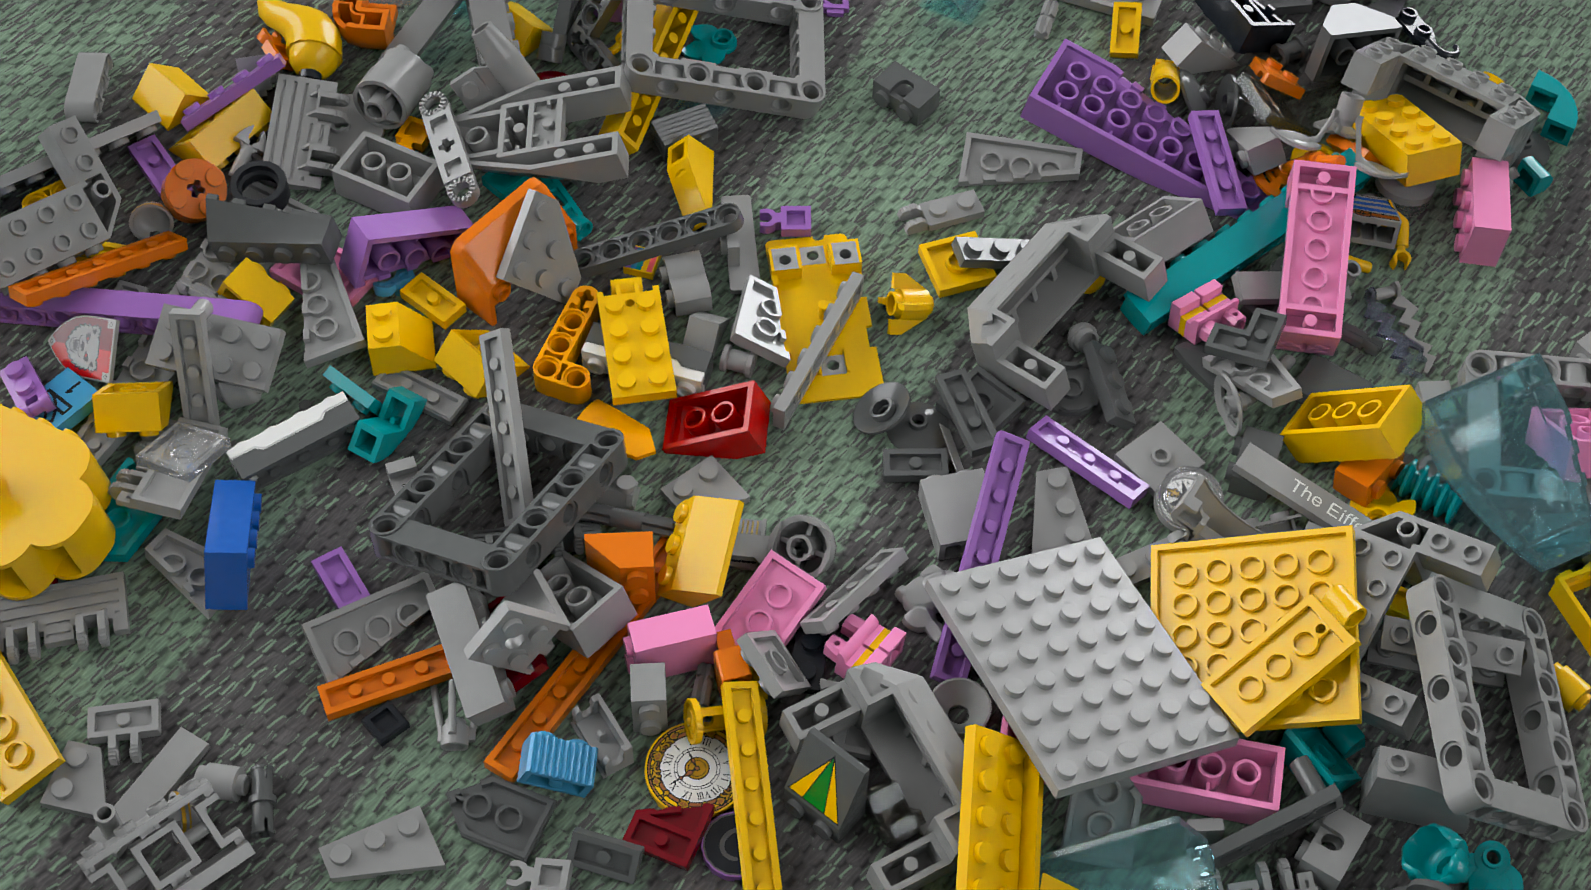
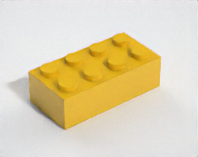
M1393 94L1385 99L1364 101L1360 116L1364 117L1361 124V146L1370 150L1383 166L1399 174L1409 172L1407 178L1397 179L1402 185L1409 187L1460 175L1462 142L1403 95ZM1353 123L1352 128H1354L1355 130H1356V123ZM1349 139L1352 142L1356 143V139Z
M1411 385L1311 393L1279 435L1284 436V443L1295 460L1300 463L1395 459L1404 453L1405 447L1413 436L1419 432L1429 413Z

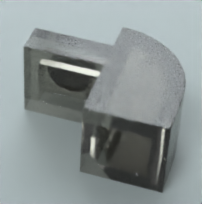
M886 778L868 787L865 815L884 845L892 848L920 833L918 827L925 824L926 820L920 809L908 806L898 781Z

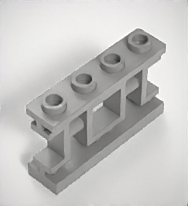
M195 777L181 785L177 789L180 794L168 802L163 798L149 806L145 810L148 815L136 823L131 819L121 824L113 831L115 836L104 844L99 840L86 847L81 852L83 857L77 861V864L90 883H93L107 873L118 890H128V887L144 876L148 878L155 890H161L168 884L170 886L164 890H202L256 852L249 841L244 838L241 830L236 826L221 836L204 809L218 800L219 796L213 790L209 780L203 778L198 781ZM201 794L203 795L202 798L191 804L201 822L183 833L172 817L161 825L159 824V822ZM172 831L189 858L158 878L142 855L141 850ZM207 834H210L220 849L233 842V844L190 872L192 868L202 862L192 844ZM139 836L140 839L127 846L138 864L120 876L108 860L96 868L94 867L95 864Z

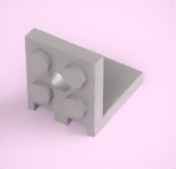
M535 569L514 593L505 596L493 610L490 618L463 649L468 660L531 675L534 671L531 662L538 654L547 656L555 646L551 640L559 629L564 631L570 629L571 625L540 569Z

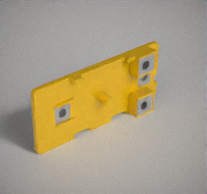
M844 234L824 235V238L819 241L814 240L811 236L771 240L765 244L771 284L777 288L782 311L780 325L781 329L786 332L785 351L789 352L791 359L786 366L787 374L789 371H795L797 368V360L803 348L808 349L811 344L810 339L814 328L817 325L821 326L824 322L825 310L829 303H835L841 282H847L853 271L862 274V257L858 238L847 239ZM809 253H816L818 258L810 260L807 258V255ZM867 297L860 298L800 404L861 398L873 387L884 383L877 347H870L866 329L872 327ZM830 362H835L839 365V368L830 370L827 365Z

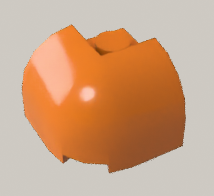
M333 0L332 13L334 23L339 29L340 36L348 44L365 49L385 50L392 42L398 17L397 5L369 3V0Z

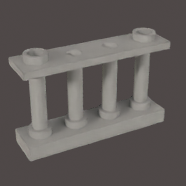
M1385 615L1382 630L1377 629L1366 650L1365 663L1420 673L1411 621ZM1462 630L1463 638H1466L1473 673V684L1501 689L1503 688L1505 674L1516 677L1521 676L1525 642Z

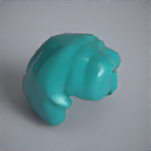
M1437 823L1422 826L1402 846V869L1406 871L1410 880L1422 878L1440 881L1448 886L1450 884H1459L1469 874V850L1467 843L1450 827L1441 826Z

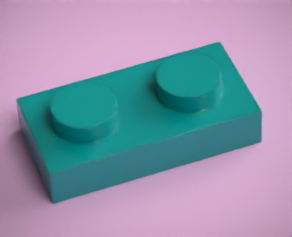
M331 365L327 368L323 376L332 382L328 388L336 394L343 391L346 396L347 394L355 399L351 405L366 416L370 411L379 416L383 405L380 401Z

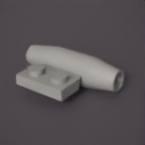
M488 21L476 28L471 34L487 66L472 67L452 80L450 86L466 108L471 110L535 81H540V79L518 48L491 21Z

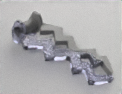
M1395 281L1390 286L1375 289L1374 286L1368 288L1364 296L1367 303L1364 318L1382 323L1375 336L1397 344L1390 357L1391 359L1402 361L1397 372L1421 379L1423 377L1421 373L1408 367L1414 354L1407 352V348L1419 351L1415 361L1425 362L1424 374H1428L1436 356L1428 354L1433 345L1415 338L1421 322L1412 319V317L1418 312L1419 308L1401 295L1399 281ZM1391 298L1394 301L1391 307L1405 311L1398 322V325L1409 328L1405 334L1390 329L1397 316L1382 312L1387 305L1376 301Z

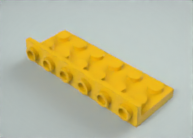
M977 724L965 726L956 890H1039L1044 780L1018 739Z

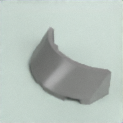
M1199 474L1170 514L1173 522L1186 530L1183 538L1187 542L1267 534L1247 523L1229 509L1214 493L1206 477Z

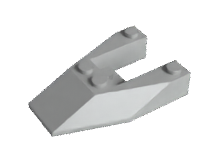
M621 65L535 81L455 116L473 170L512 176L593 183L628 178L629 154L618 131L565 141L566 123L631 111L632 89ZM452 145L447 147V152L451 150Z

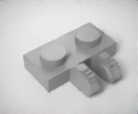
M159 699L88 707L87 739L90 745L108 743L110 766L120 765L119 741L130 740L129 754L132 763H141V738L161 736V703Z

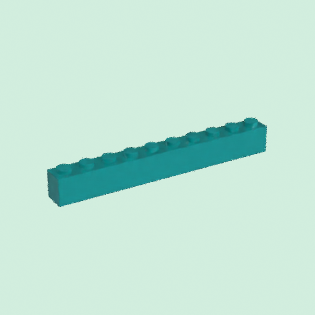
M1348 148L1341 154L1338 152L1332 154L1343 155L1346 158L1345 165L1354 166L1356 162V154L1351 148ZM1358 169L1356 170L1354 193L1363 189L1371 178L1370 175ZM1287 185L1282 188L1281 194L1278 196L1270 195L1265 198L1254 212L1251 209L1244 212L1233 226L1229 224L1224 225L1215 233V238L1209 242L1207 239L1200 241L1192 249L1193 252L1187 256L1181 254L1170 263V267L1166 269L1168 281L1149 302L1127 291L1124 294L1125 300L1120 307L1121 312L1144 336L1169 319L1171 303L1191 291L1194 292L1195 289L1213 279L1222 284L1236 272H1240L1283 243L1286 238L1288 208H1285Z

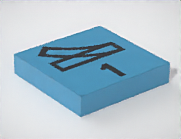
M67 367L44 385L56 409L49 413L44 411L37 415L35 419L43 418L62 431L65 428L72 429L93 412L92 394L98 390Z

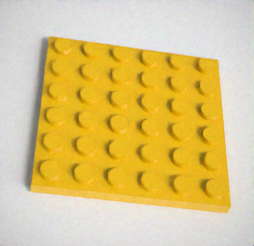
M1353 525L1151 545L1150 609L1202 683L1310 594H1315L1322 603L1324 595L1331 588L1343 585L1357 599L1356 544ZM1358 625L1347 629L1353 637L1359 640ZM1321 629L1319 633H1323L1326 629ZM1359 647L1256 731L1362 724ZM1223 712V714L1226 716V718L1233 726L1235 731L1241 732L1237 728V726L1229 719V717Z

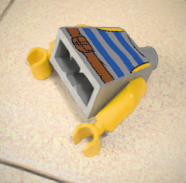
M1354 193L1350 242L1388 249L1396 248V252L1391 258L1389 265L1394 270L1397 261L1400 260L1404 263L1405 271L1412 259L1410 253L1406 251V248L1409 247L1408 219L1397 211L1394 202L1390 199L1375 197L1371 193Z

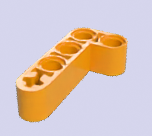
M580 286L572 292L533 364L534 383L538 392L576 405L587 402L592 394L589 371L587 368L575 364L584 343H586L593 323L597 322L600 318L597 302L598 291L592 286Z

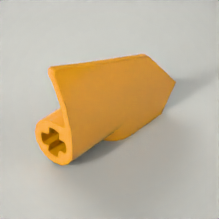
M599 399L589 404L577 418L596 425L620 430L624 434L627 459L640 460L656 454L652 435L648 427Z

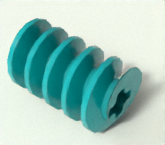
M1415 458L1405 465L1390 491L1400 486L1399 496L1402 498L1412 492L1410 500H1415L1418 503L1423 499L1422 509L1424 511L1435 506L1433 516L1436 518L1446 512L1445 523L1449 524L1465 499L1462 496L1464 486L1460 485L1454 491L1451 490L1452 479L1449 478L1443 484L1439 483L1441 473L1437 472L1432 477H1429L1430 466L1428 465L1418 471L1416 469L1418 459Z

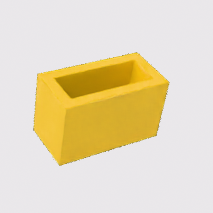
M247 257L229 274L217 291L218 295H223L228 299L246 300L259 305L263 310L260 324L270 327L286 312L295 299L284 284L274 281L267 275L262 265L252 262Z

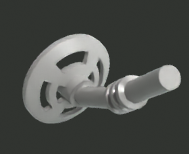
M1286 355L1281 360L1282 365L1288 372L1296 362L1292 355ZM1219 374L1214 381V397L1217 411L1224 420L1228 434L1233 437L1238 436L1242 431L1243 411H1246L1258 399L1248 393H1238L1228 376Z

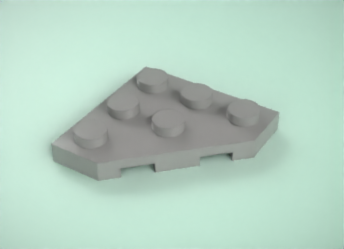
M528 189L496 278L566 304L572 292L578 288L581 274L558 200L538 191Z

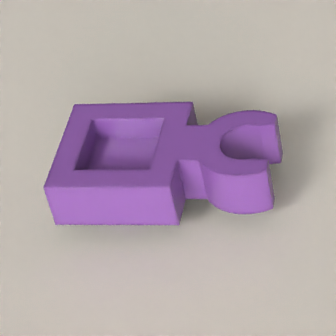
M781 206V213H776L771 209L760 210V220L769 221L760 222V233L770 234L775 230H781V237H811V206Z

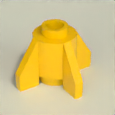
M892 272L891 288L896 290L890 291L887 297H878V303L886 305L888 315L895 318L888 319L887 334L902 335L928 318L929 314L933 311L934 300L928 290L909 275Z

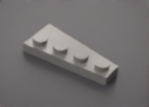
M967 132L958 186L1078 180L1083 149Z
M420 573L301 624V629L326 683L346 676L431 611L426 594L436 589L428 573Z

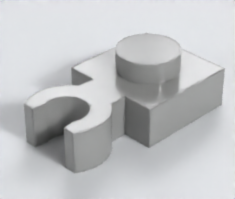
M536 857L534 867H528L525 862L514 860L510 862L512 871L522 872V875L517 880L507 879L506 884L510 890H524L528 886L530 890H569L574 865L571 860Z

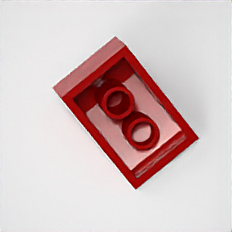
M755 380L670 399L662 450L666 454L702 457L712 455L714 458L740 459L763 454L766 450L771 402Z

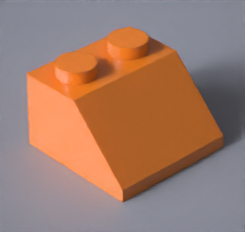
M653 531L584 534L587 565L622 585L633 604L656 601Z

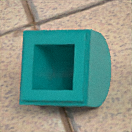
M1528 156L1521 160L1517 167L1520 176L1513 180L1528 196L1532 197L1545 191L1552 183L1553 177L1533 156Z
M1356 724L1324 726L1322 729L1324 735L1344 758L1350 757L1365 747V735Z

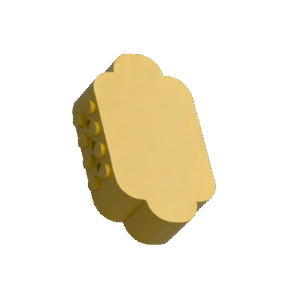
M0 403V596L9 600L19 601L39 595L49 587L55 578L74 580L93 572L111 551L116 538V530L113 522L105 512L112 499L108 492L111 482L80 436L67 428L63 431L57 429L43 418L39 417L37 420L31 418L17 407L10 409Z

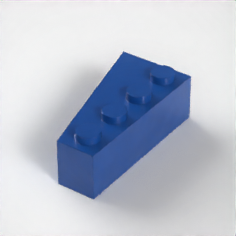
M215 480L204 549L205 609L247 610L250 572L251 568H255L260 513L262 511V494L256 493V481Z

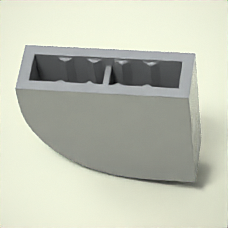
M1379 746L1361 782L1358 812L1421 826L1437 823L1441 826L1450 827L1459 834H1465L1469 827L1470 818L1458 816L1449 809L1443 795L1437 759L1420 753Z

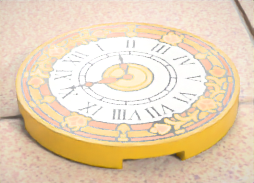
M684 723L669 728L654 741L645 760V782L652 798L662 810L671 806H681L682 808L702 807L704 803H710L716 808L713 817L728 811L730 808H734L725 730L703 733L702 742L691 745L685 733Z

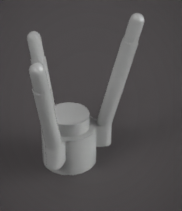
M449 680L448 718L445 720V724L437 684L430 686L438 730L437 743H440L441 749L445 751L467 750L469 743L476 742L477 725L471 722L470 726H468L465 719L456 717V686L454 680Z

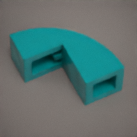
M1538 70L1525 99L1531 105L1550 112L1540 135L1567 146L1577 125L1578 111L1576 103L1563 84L1551 75Z
M403 386L389 388L379 416L358 420L348 450L372 463L385 459L415 426L422 414L427 399Z

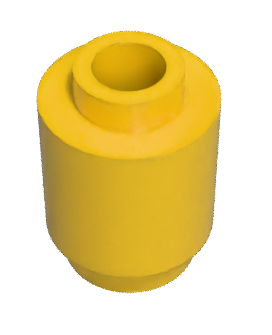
M1556 662L1554 667L1563 708L1568 712L1574 708L1580 712L1591 701V695L1589 694L1591 686L1568 665L1563 667L1559 662Z

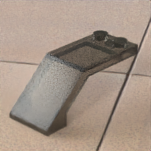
M1339 71L1328 81L1305 87L1306 91L1300 100L1267 86L1259 79L1244 72L1235 79L1241 89L1239 91L1240 96L1245 102L1252 105L1255 110L1253 115L1262 125L1269 124L1279 130L1295 131L1308 137L1316 136L1320 132L1319 129L1313 127V123L1330 117L1333 108L1336 109L1341 92L1352 93L1353 91L1352 88L1341 83L1344 74ZM1325 133L1323 137L1330 135V133Z

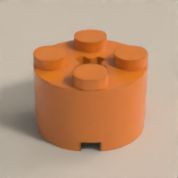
M198 158L186 159L176 164L166 175L161 186V199L175 219L184 223H199L207 220V193L219 195V200L225 201L227 197V183L224 173L211 162ZM192 185L197 186V191L201 192L196 198L191 196L192 191L187 190Z

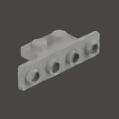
M750 195L722 196L721 204H736L744 218V224L740 230L720 237L721 255L727 256L730 293L742 294L744 283L749 275L760 279ZM728 214L723 217L721 222L729 223L735 219L736 215Z

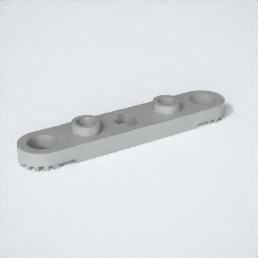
M440 91L429 92V95H424L425 98H422V102H419V110L447 195L456 207H470L478 200L480 189L454 112L444 93ZM440 102V108L437 107L436 111L435 109H433V112L429 110L433 104ZM449 145H452L451 150L449 152H446L447 147ZM469 188L470 191H468V194H465V197L462 196L461 198L458 196L461 190Z

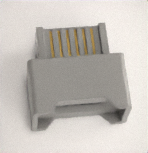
M740 519L729 569L756 571L768 554L769 536H766L767 519Z

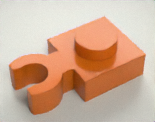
M262 28L257 35V39L263 44L261 48L264 53H271L272 56H275L280 52L286 61V65L282 69L294 71L287 57L286 44H283L281 41V35L277 31H274L271 35L266 28Z

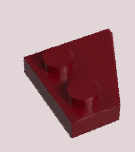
M704 803L702 807L682 808L681 806H671L663 810H655L654 808L638 809L635 811L622 840L644 846L643 854L688 871L716 808L713 804Z

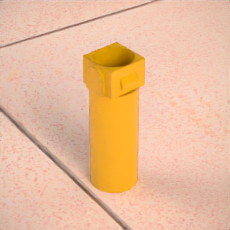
M1156 58L1155 65H1152L1150 76L1151 94L1157 102L1162 104L1173 102L1180 93V68L1171 60ZM1169 78L1173 81L1168 84H1162L1158 80Z

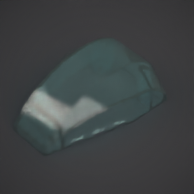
M1539 352L1422 403V425L1427 447L1437 471L1496 536L1524 561L1542 573L1591 551V503L1588 501L1585 488L1588 485L1585 472H1581L1577 456L1580 453L1577 439L1573 440L1570 424L1573 423L1570 411Z

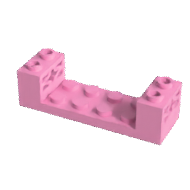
M1294 160L1287 181L1285 208H1288L1279 307L1277 309V313L1287 315V321L1275 349L1333 356L1341 340L1357 170L1355 166Z

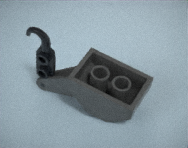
M1377 0L1367 7L1358 3L1332 5L1322 25L1304 72L1312 82L1343 79L1356 50L1386 37L1398 40L1402 30L1409 36L1414 45L1420 47L1421 45L1429 46L1437 51L1438 56L1445 59H1456L1461 54V51L1457 44L1452 46L1454 50L1452 52L1442 49L1436 43L1432 27L1419 17L1418 12L1414 8L1404 7L1406 0Z

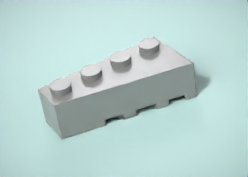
M456 582L426 594L466 719L480 726L516 710L513 700L516 697V692L512 682L507 678L505 668L468 660L463 651L465 646L490 618L486 597L480 590Z

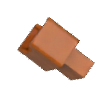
M731 629L716 632L718 650L713 652L715 680L721 700V685L723 682L751 681L752 678L750 666L742 658L740 646L735 645Z

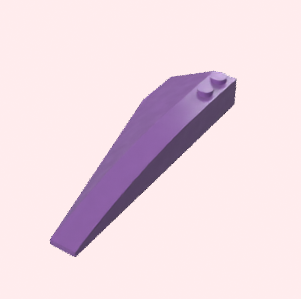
M1065 38L1029 95L1020 117L1069 144L1082 148L1084 152L1147 184L1180 197L1202 198L1204 206L1214 210L1190 125L1180 117L1174 118L1171 116L1164 104L1150 99L1143 93L1144 88L1136 81L1131 83L1123 77L1124 72L1116 65ZM1236 168L1247 210L1251 209L1254 212L1268 195L1257 186L1253 176L1246 177ZM1228 215V216L1233 217V218H1235V219H1238L1241 215Z

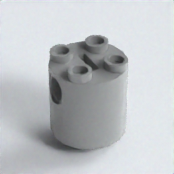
M400 44L395 48H389L381 54L378 62L369 69L357 84L353 92L354 104L364 119L374 126L386 130L396 129L404 124L417 107L423 95L429 91L434 71L419 56L411 52L407 46Z

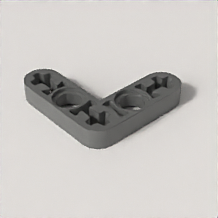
M588 0L569 30L567 36L568 46L588 71L621 65L599 38L621 3V0ZM596 9L598 11V19L593 23L592 14ZM598 50L599 59L595 64L593 62V55Z

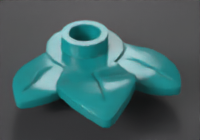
M708 24L693 25L690 33L695 41L684 47L681 53L689 59L712 62L718 65L724 61L727 54L732 53L737 48V38L731 30L726 28L717 29L715 26Z
M1488 840L1478 845L1474 853L1469 854V874L1461 882L1468 883V890H1523L1522 876L1510 864V853L1502 843ZM1488 852L1497 854L1499 858L1497 864H1491L1487 860Z

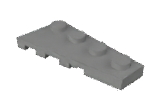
M333 260L332 264H300L301 290L303 292L304 363L307 369L367 347L335 260Z

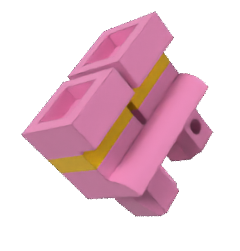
M1213 279L1195 289L1194 292L1191 291L1171 303L1168 326L1195 345L1201 341H1207L1215 322L1244 329L1246 316L1238 310L1239 299L1234 298L1230 300L1222 293L1223 285Z
M872 613L866 620L851 614L845 619L840 632L850 639L846 642L832 634L825 643L823 654L836 663L834 673L843 679L847 669L854 666L877 662L891 667L903 650L906 632L897 627H894L891 631L879 625L878 619Z

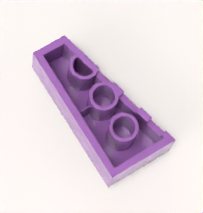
M455 205L351 217L339 267L353 287L357 289L365 286L366 280L377 277L381 281L391 277L390 272L402 268L410 271L417 269L426 260L431 259L434 263L451 257L450 250L454 241L470 228L473 223L465 212Z

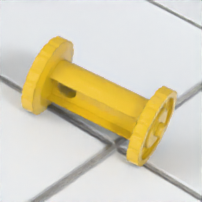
M759 691L765 736L768 728L767 706L763 694ZM696 698L686 699L683 708L685 733L691 745L700 744L703 739V733L725 730L723 705L700 707ZM712 716L709 723H703V718Z

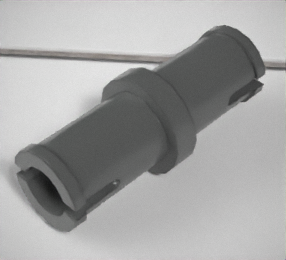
M257 764L250 769L252 795L248 797V806L252 809L251 837L255 839L259 838V833L262 834V838L275 835L273 808L277 805V797L273 794L274 767L267 764L266 771H264V764Z

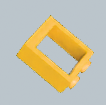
M1589 562L1580 570L1575 572L1566 570L1556 576L1554 579L1555 583L1548 594L1591 657V619L1573 594L1576 591L1591 586V562Z

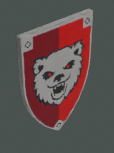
M89 315L76 316L65 321L52 333L48 339L49 345L55 357L65 369L67 367L84 379L113 383L120 320Z

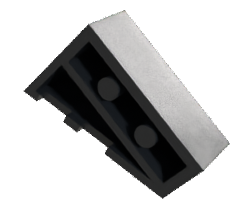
M1195 0L1203 14L1216 26L1217 31L1231 44L1232 49L1240 54L1270 52L1273 44H1284L1287 42L1296 25L1291 20L1283 22L1274 15L1276 10L1274 7L1268 4L1265 8L1256 0Z

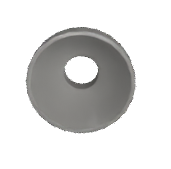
M951 678L941 682L934 688L933 693L948 719V713L953 708L959 707L967 711L969 718L965 723L957 724L950 720L960 738H965V726L974 724L982 727L986 726L990 719L992 705L989 694L980 684L971 679Z

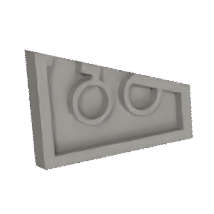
M164 528L144 548L145 558L209 620L218 610L205 609V547Z

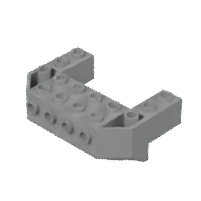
M1391 37L1380 39L1356 50L1341 81L1342 84L1353 89L1352 93L1364 97V101L1385 99L1393 94L1403 95L1457 139L1477 150L1476 157L1494 159L1499 162L1502 160L1509 161V169L1523 151L1541 115L1523 96L1515 93L1516 89L1505 83L1496 84L1490 81V77L1481 71H1469L1463 68L1462 62L1454 58L1445 59L1437 55V51L1429 46L1421 45L1420 47L1400 42Z
M75 115L47 127L38 136L40 143L66 189L0 218V293L3 292L4 296L9 295L8 286L42 275L56 267L62 268L76 263L77 260L75 258L84 254L88 258L104 250L102 244L111 238L122 198Z
M1107 214L1088 215L1046 223L967 308L971 345L977 364L999 381L1051 411L1071 389L1066 368L1033 348L1099 276L1149 302L1168 281L1164 258L1115 233L1111 216Z
M1398 511L1354 527L1357 600L1367 609L1366 616L1358 624L1359 641L1362 644L1359 646L1360 661L1405 577L1421 583L1429 578L1431 572H1435L1487 592L1502 564L1497 547L1403 511ZM1360 671L1362 721L1410 741L1425 712L1418 696Z
M877 662L854 666L847 669L844 680L782 710L779 726L795 754L800 752L806 736L812 727H815L829 738L855 724L858 725L922 835V838L872 863L866 878L873 890H918L957 869L964 744L923 676Z

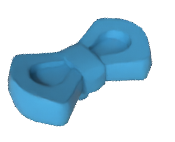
M399 269L394 278L388 281L374 282L373 290L375 295L379 297H389L394 292L396 296H400V289L416 276L413 270Z

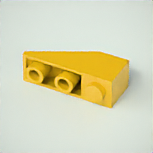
M689 134L668 148L667 172L682 216L711 208L713 202L714 151ZM707 223L695 225L692 231H696L702 226L707 225Z

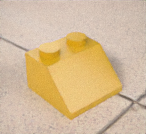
M398 302L365 305L368 352L373 376L381 373L393 374L407 370L417 371L437 368L434 361L436 355L432 320Z
M451 329L434 361L443 368L442 372L444 375L456 380L463 386V391L467 395L475 399L487 397L479 335L490 331ZM513 352L516 375L518 377L529 369L530 366Z
M173 381L108 383L92 394L95 433H106L108 438L124 437L127 435L126 432H139V436L143 437L159 435V431H162L169 425Z

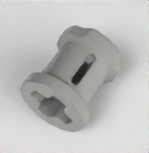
M726 344L721 355L719 370L743 373L746 378L750 379L755 369L758 355L753 352L748 353L733 349L732 345Z

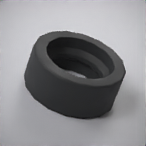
M257 160L247 162L232 174L229 182L232 200L233 198L246 200V205L263 208L265 203L276 205L277 208L283 210L287 206L291 195L285 172L279 165L270 161ZM257 181H272L278 186L271 195L265 198L249 199L242 195V192L248 185Z

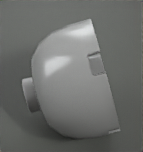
M804 514L794 515L779 522L770 534L768 553L770 550H773L814 578L819 577L830 568L835 559L837 548L834 533L829 526L815 516Z

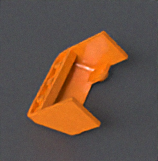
M535 177L525 181L454 241L450 250L457 298L491 326L497 324L495 306L499 302L505 301L511 293V283L496 278L527 190L532 189L556 199L548 187ZM560 205L573 251L578 249L576 225Z

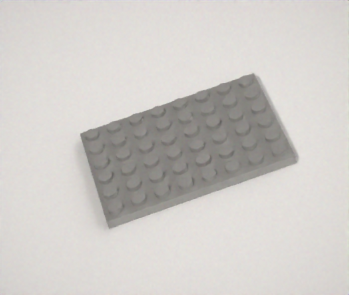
M1101 537L927 579L925 584L926 592L1055 799L1236 746L1240 738L1216 702L1201 686L1202 682Z

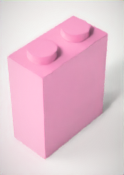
M708 604L627 623L628 636L623 637V644L626 652L624 658L628 674H630V664L665 662L666 677L695 671L698 665L703 662L714 665L713 652L717 650V633Z

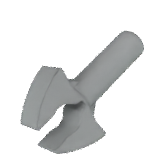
M254 125L243 129L233 138L234 141L240 143L241 149L229 171L230 177L239 167L249 161L253 153H258L261 156L265 153L266 135L264 131L260 133L257 143L249 144V134L253 130Z

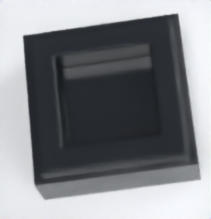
M387 700L361 719L363 726L381 747L410 728V723L390 700Z

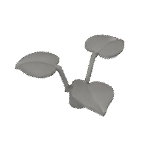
M1341 92L1336 109L1333 108L1330 117L1313 123V127L1320 130L1316 136L1308 137L1291 130H1276L1271 126L1270 131L1272 134L1286 144L1302 150H1321L1322 145L1318 144V142H1320L1325 133L1356 139V162L1354 166L1358 170L1380 179L1407 178L1409 172L1399 174L1381 164L1367 161L1363 158L1361 154V124L1364 117L1360 116V112L1365 98L1360 95ZM1353 123H1356V130L1352 128Z

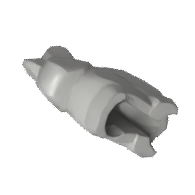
M932 564L909 584L898 587L894 595L907 611L901 620L903 625L916 633L926 632L930 639L939 643L944 625L936 619V614L939 611L926 592L925 584L927 579L954 573V571L943 570L937 565Z

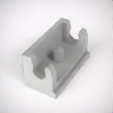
M597 693L590 697V706L586 710L581 711L578 706L573 709V722L570 725L580 740L586 741L591 747L598 748L596 768L604 779L634 763L632 745L600 693Z

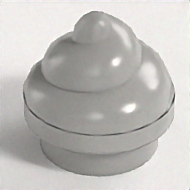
M1079 322L1069 329L1068 344L1074 351L1084 353L1082 346L1090 340L1098 342L1099 335L1096 328L1090 323Z

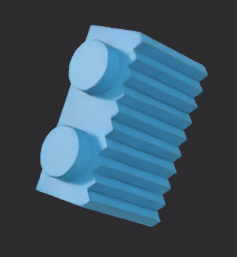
M547 731L532 732L522 744L517 782L583 798L594 787L598 754L597 747H591L586 741L580 739L566 741L558 739L553 733Z

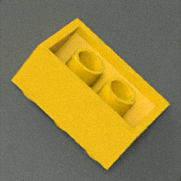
M252 88L198 124L168 150L183 160L198 158L209 161L221 170L229 163L226 158L233 152L237 155L241 149L240 143L234 141L233 138L240 131L254 125V128L249 134V139L253 135L259 137L260 133L266 132L269 129L268 123L270 122L272 111L256 90Z
M693 496L677 505L673 515V520L676 522L675 527L665 547V551L668 553L666 562L658 574L657 582L660 586L657 595L690 607H696L722 597L745 502L733 499Z

